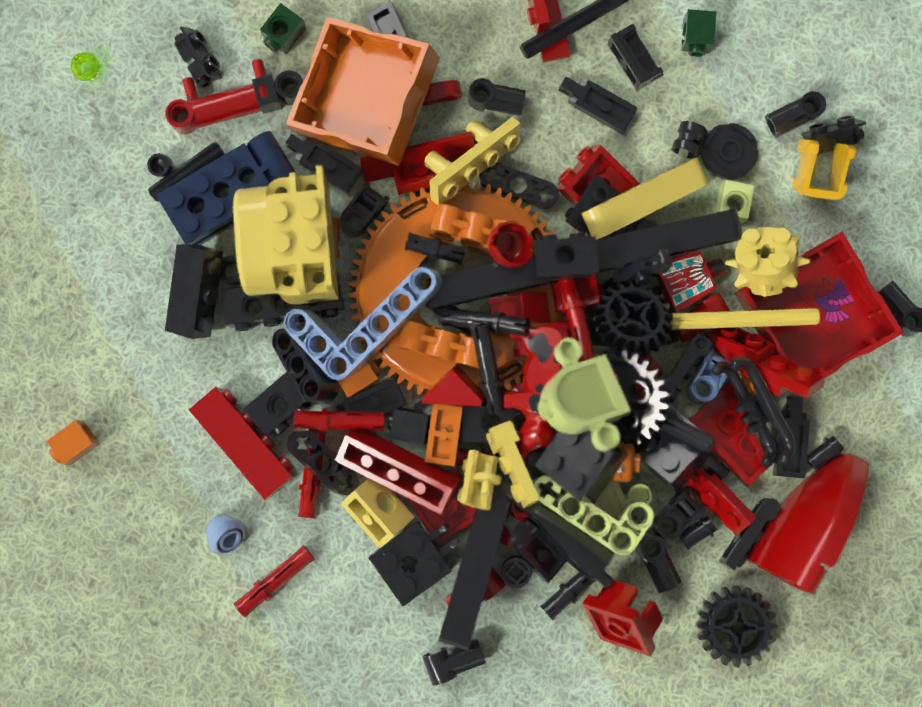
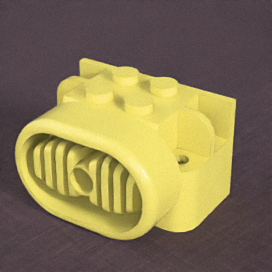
M316 166L317 175L298 176L296 172H291L289 177L275 179L268 186L243 188L235 192L233 213L237 265L242 288L248 296L279 294L285 302L294 305L339 300L330 187L322 166Z

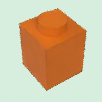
M74 420L46 441L51 447L49 453L57 463H62L63 465L74 464L100 444L83 420Z

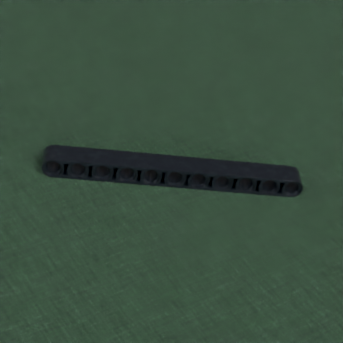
M737 209L725 210L597 239L599 273L627 267L637 259H646L658 249H668L669 256H675L741 240L743 232ZM561 249L557 252V257L561 262H572L573 257L570 251ZM533 258L520 267H504L498 263H491L440 275L442 278L441 288L428 303L430 310H437L548 285L560 280L535 282ZM432 278L423 281L425 290L430 288Z

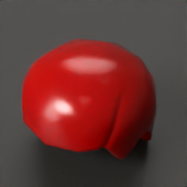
M515 221L501 222L489 234L488 251L493 260L504 267L524 266L534 256L531 252L534 239L527 233L523 225Z

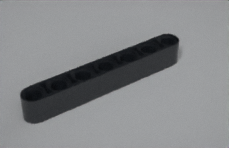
M499 452L492 455L498 458L501 457ZM497 462L496 475L501 477L500 485H494L490 510L476 508L438 642L468 650L504 526L503 523L505 522L511 501L506 494L508 492L512 493L511 486L513 483L509 474L505 475L502 472L499 462Z

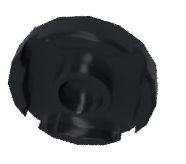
M737 123L715 126L707 133L705 140L701 144V159L704 167L712 175L720 179L734 180L743 177L754 167L758 159L755 136L746 127Z

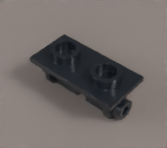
M181 26L180 30L182 33L174 37V45L184 62L187 63L194 59V62L187 66L195 83L197 85L200 84L201 88H204L211 84L210 78H223L218 70L220 68L219 62L213 55L209 54L205 47L206 39L203 34L196 29Z
M853 115L838 118L837 123L827 126V123L812 125L809 127L810 131L801 133V136L817 141L819 143L818 154L834 150L833 139H836L837 144L854 145L860 143V140L864 139V131L859 126L866 125V121L856 119Z

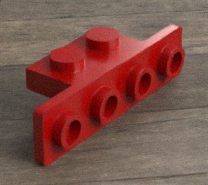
M528 0V20L530 26L534 25L536 35L562 20L558 0ZM567 37L540 52L544 63L570 57Z
M467 132L408 146L405 149L399 166L368 156L360 158L365 182L394 177L398 195L411 191L415 192L420 190V188H430L429 180L437 174L425 166L426 156L431 151H436L446 160L453 163L475 146L472 132Z

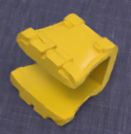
M800 138L796 149L800 153L797 177L792 179V187L801 195L832 200L842 199L847 192L848 185L845 179L850 161L856 158V146L840 143L834 146L827 189L810 186L819 143L815 140Z

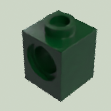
M280 3L259 30L264 38L263 43L274 53L280 50L286 55L306 30V26L301 17ZM279 28L288 29V32L283 36L275 35Z
M687 10L683 18L682 36H685V39L681 42V51L688 52V55L692 57H702L706 53H710L715 44L717 11Z

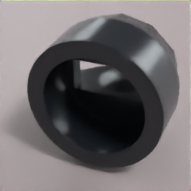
M156 153L149 158L147 167L152 175L165 177L173 171V162L167 155ZM160 159L166 166L165 170L158 162Z

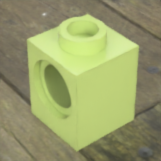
M725 180L720 185L715 213L730 210L727 200H735L739 205V211L737 212L740 224H743L749 217L754 185Z

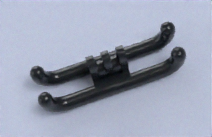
M738 356L732 359L730 363L721 361L713 365L712 373L715 376L723 373L726 374L741 402L735 406V410L738 414L745 411L740 417L743 424L751 422L746 427L747 433L753 434L757 432L765 447V454L761 459V465L764 468L771 467L777 456L775 440L766 425L768 420H772L783 441L784 449L779 457L782 464L790 463L796 452L794 436L755 363L748 357ZM743 368L756 390L755 393H749L737 370Z

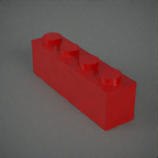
M214 387L188 410L261 497L267 500L295 477L292 473L295 467L285 455L279 457L272 449L276 446L273 440L264 433L262 435L259 434L253 427L256 425L245 411L242 413L235 404L238 402V399L228 388L223 391L219 387Z
M351 430L346 434L335 460L440 515L451 503L462 479L433 463L425 462V459L368 430Z

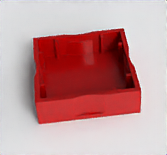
M843 231L799 256L810 259V263L798 266L799 272L796 279L798 285L795 288L787 286L782 289V293L767 297L753 294L748 287H744L734 293L744 311L809 309L796 290L830 266H833L862 315L832 337H829L820 323L816 325L754 327L758 335L775 344V355L784 356L788 361L802 367H809L814 372L825 377L837 372L850 360L868 354L904 333L882 296L877 293L869 282L864 266Z

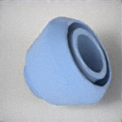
M228 515L214 517L206 529L209 548L214 553L221 554L235 550L242 543L245 536V525L243 522Z

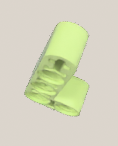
M540 476L533 481L540 498L539 502L619 555L630 554L653 521L651 507L639 501L628 503L616 520L592 503H582L578 500V510L574 514L568 515L563 510V503L570 497L574 498L565 491L558 498L556 506H553L551 503L556 499L548 494L541 497L539 484H546L550 481L552 483L550 489L557 494H560V490L563 488L548 476ZM635 507H641L645 512L643 521L638 524L631 520L630 515ZM600 515L603 519V526L599 531L593 532L589 529L588 521L592 516ZM625 532L628 536V543L624 548L618 549L614 545V537L617 533Z

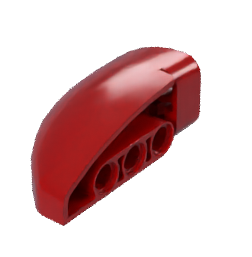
M851 453L841 454V456L834 457L818 471H814L806 477L780 504L781 509L777 512L776 518L765 523L763 526L765 532L761 539L755 543L747 561L756 564L757 567L793 588L815 595L828 572L820 563L833 568L850 536L866 489L869 463Z

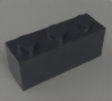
M177 244L165 331L190 339L211 337L214 327L215 306L218 299L220 273L223 268L222 259L224 251L197 244Z

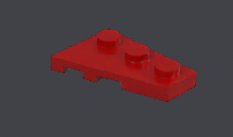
M728 382L719 390L713 400L706 402L688 420L699 429L714 436L716 440L714 444L716 448L715 453L745 486H750L768 468H764L761 465L764 452L756 434H748L746 427L749 424H743L740 419L745 411L738 414L735 410V406L739 402L734 394L735 390L731 382Z

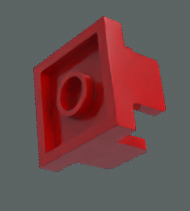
M613 580L609 587H603L597 597L587 595L582 604L600 640L649 657L652 656L656 649L653 636L663 621L656 602L649 601L642 613L639 610L630 608L639 593L637 587Z

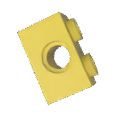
M370 478L341 503L379 548L384 546L415 518L390 488Z

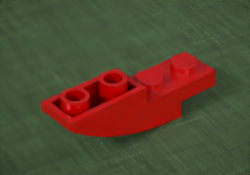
M739 327L716 328L709 332L708 338L727 361L731 362L732 359L738 356H745L751 359L760 371L770 392L777 396H781L790 390L805 398H809L824 387L825 376L814 372L809 367H802L788 361L784 356L775 355V344L765 340L761 335L751 334ZM743 368L738 370L747 378H749L746 371Z

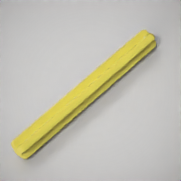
M817 308L673 313V320L670 324L673 327L672 330L819 324L820 313Z

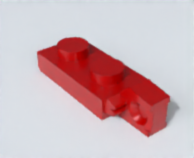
M699 468L686 483L701 499L703 504L736 536L756 519V515L715 474L711 476Z

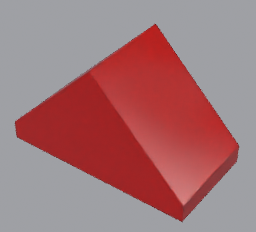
M457 364L422 397V404L482 406L485 401L484 392Z

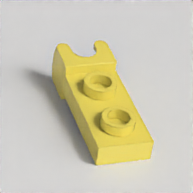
M507 421L489 429V433L485 434L493 454L499 452L501 456L498 458V462L502 472L505 475L509 474L513 483L511 492L517 503L521 502L523 508L535 504L540 498L517 449L516 443L519 441V437L512 422Z

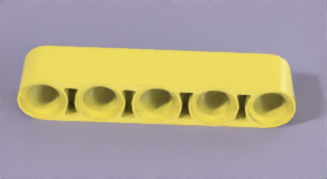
M698 157L581 214L591 236H596L597 240L708 185L709 182Z

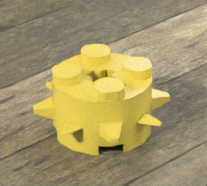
M773 227L746 230L742 233V239L738 240L735 250L736 258L725 261V265L738 268L739 276L734 284L737 289L748 287L753 294L762 295L763 297L780 294L782 289L787 286L795 288L798 285L796 281L799 272L798 266L810 263V259L797 256L796 246L800 240L798 236L791 237V233L787 229Z

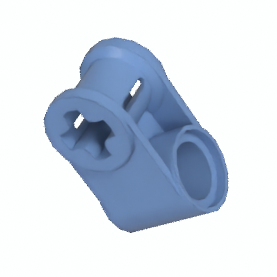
M710 347L708 354L700 360L696 368L697 370L686 388L688 398L696 404H703L713 400L728 378L724 373L719 376H715L712 373L711 369L716 363L721 361L729 362L714 353L712 347ZM698 383H703L707 387L708 393L706 397H701L697 394L696 385Z

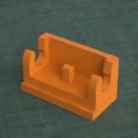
M433 404L425 462L455 466L463 412L462 405Z

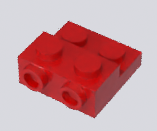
M593 145L591 148L589 146L584 147L576 157L579 161L573 169H566L560 175L558 181L561 184L557 187V190L575 206L594 175L600 177L620 194L640 185V183L602 145Z

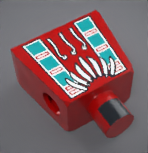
M701 251L670 257L673 266L665 274H658L655 277L662 288L666 303H670V309L673 314L678 313L716 290L713 278L725 274L726 270L720 258L706 263Z

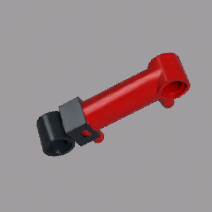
M255 59L252 61L256 78L252 80L253 84L198 98L194 78L186 77L182 82L187 101L176 99L170 102L165 110V117L178 133L190 134L198 128L259 112L267 114L282 110L280 101L286 105L293 106L303 80L297 72L284 71L274 81L272 75L267 76L263 60ZM290 84L298 86L297 90L292 94L284 92L285 88ZM181 113H189L186 121L177 122V118Z

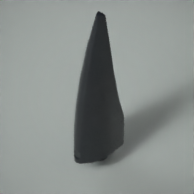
M508 492L506 494L517 507L540 527L573 568L588 581L597 580L605 588L609 587L614 578L605 572L604 569L615 554L612 550L556 512L538 503L523 508L521 502L517 503L512 493Z

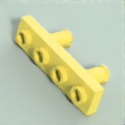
M511 117L496 130L491 131L476 119L472 120L466 127V133L472 132L474 140L478 143L453 163L446 160L438 152L431 151L425 158V166L437 174L429 180L431 200L438 205L444 203L447 199H452L461 188L475 181L479 174L488 167L494 166L507 152L513 151L520 143L519 121Z

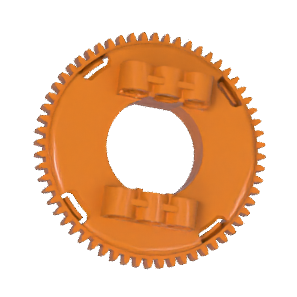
M480 182L475 184L474 189H469L468 183L452 199H447L444 203L438 205L431 200L430 193H426L424 188H420L419 197H416L411 191L409 192L410 201L406 202L405 199L400 197L401 206L399 208L391 203L392 213L390 215L384 211L381 212L384 219L383 222L374 219L373 222L377 227L376 231L372 229L366 230L371 237L370 240L364 238L360 240L366 248L365 250L356 249V253L362 258L361 260H352V263L359 268L358 270L350 271V275L357 278V280L348 282L349 287L356 289V292L348 294L350 299H356V303L349 305L350 310H358V314L353 315L351 319L352 321H360L362 323L415 269L421 268L430 258L427 255L405 250L409 232L431 239L439 237L443 242L467 247L466 251L488 256L493 260L488 251V237L490 232L501 222L515 221L523 225L531 236L534 233L537 240L543 235H553L554 231L551 230L545 233L544 229L548 222L544 221L540 224L536 222L540 216L539 212L533 216L529 215L531 205L522 209L520 207L521 198L515 203L511 202V192L505 198L501 197L502 188H499L493 194L491 193L490 184L487 185L485 191L480 190ZM427 204L426 208L412 214L406 219L402 218ZM552 284L506 294V296H515L521 292L547 293L551 319L549 323L568 322L565 316L555 312ZM402 295L398 303L400 309L406 311L410 307V299L407 295ZM419 312L407 321L387 342L386 350L383 351L385 348L383 346L371 358L374 361L380 358L383 360L379 366L380 370H384L388 366L391 368L387 375L389 378L397 373L399 375L397 384L400 385L404 380L409 381L407 390L410 391L414 385L419 386L418 395H421L424 389L429 390L455 364L480 388L479 381H481V375L472 335L466 336L463 333H453L434 325H428ZM381 316L378 320V328L385 332L389 327V321L385 316ZM540 323V324H531V325L534 326V327H537V326H541V325L549 324V323ZM490 331L498 372L514 362L522 365L520 368L516 365L509 371L499 375L503 378L504 384L502 386L504 385L505 389L509 392L511 391V381H514L516 384L521 383L519 376H524V367L529 356L514 357L513 347L515 339H510V334L503 333L500 336ZM364 337L359 338L360 342H366Z

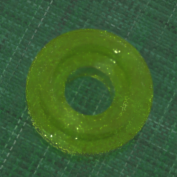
M78 53L71 61V71L77 79L90 81L99 74L100 62L91 53ZM84 63H90L89 70L85 72L81 70Z

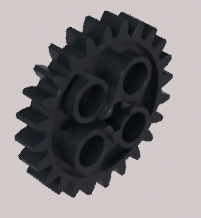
M618 347L612 349L610 354L605 350L599 353V356L606 355L613 372L618 376V384L631 410L630 412L634 414L636 419L635 423L630 422L626 415H624L619 420L609 424L614 425L619 431V442L623 438L625 444H632L634 438L637 444H640L644 441V436L648 439L655 434L653 429L658 431L663 426L660 420H665L669 416L663 409L668 408L672 404V402L664 399L665 396L671 393V390L662 388V385L668 378H658L657 374L662 368L652 369L650 367L653 361L652 358L644 362L641 361V351L631 357L630 348L623 350L622 354H620ZM636 383L644 386L646 396H642L636 391Z

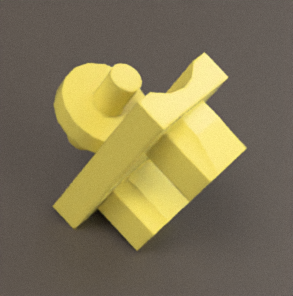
M469 450L468 459L463 460L462 471L465 475L464 485L458 490L457 500L461 504L481 510H490L494 485H500L501 477L496 475L498 457L486 455L477 450Z

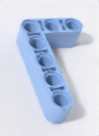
M424 267L415 269L343 342L312 310L294 309L289 311L284 318V327L330 378L335 380L350 378L440 290L442 278L434 269ZM425 273H428L432 278V284L427 290L422 289L419 282L421 276ZM404 294L410 299V307L406 311L401 310L398 303L400 297ZM300 315H303L306 319V326L303 330H300L297 326V319ZM381 316H385L389 321V327L385 332L378 328V320ZM320 336L326 340L327 344L323 352L317 348L316 344ZM360 337H364L368 343V348L364 353L357 348V341ZM339 358H343L347 364L344 373L339 372L336 364Z

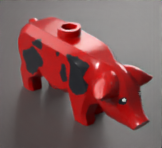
M567 322L525 327L526 330H530L527 337L510 334V339H515L513 347L514 357L529 356L524 367V383L512 385L511 392H506L504 396L505 409L516 408L522 411L526 417V421L519 431V441L517 442V449L521 458L527 461L533 451L549 445L558 432L547 420L541 417L538 403L540 402L541 393L545 385L563 369L562 364L554 356V349L561 340L571 338Z

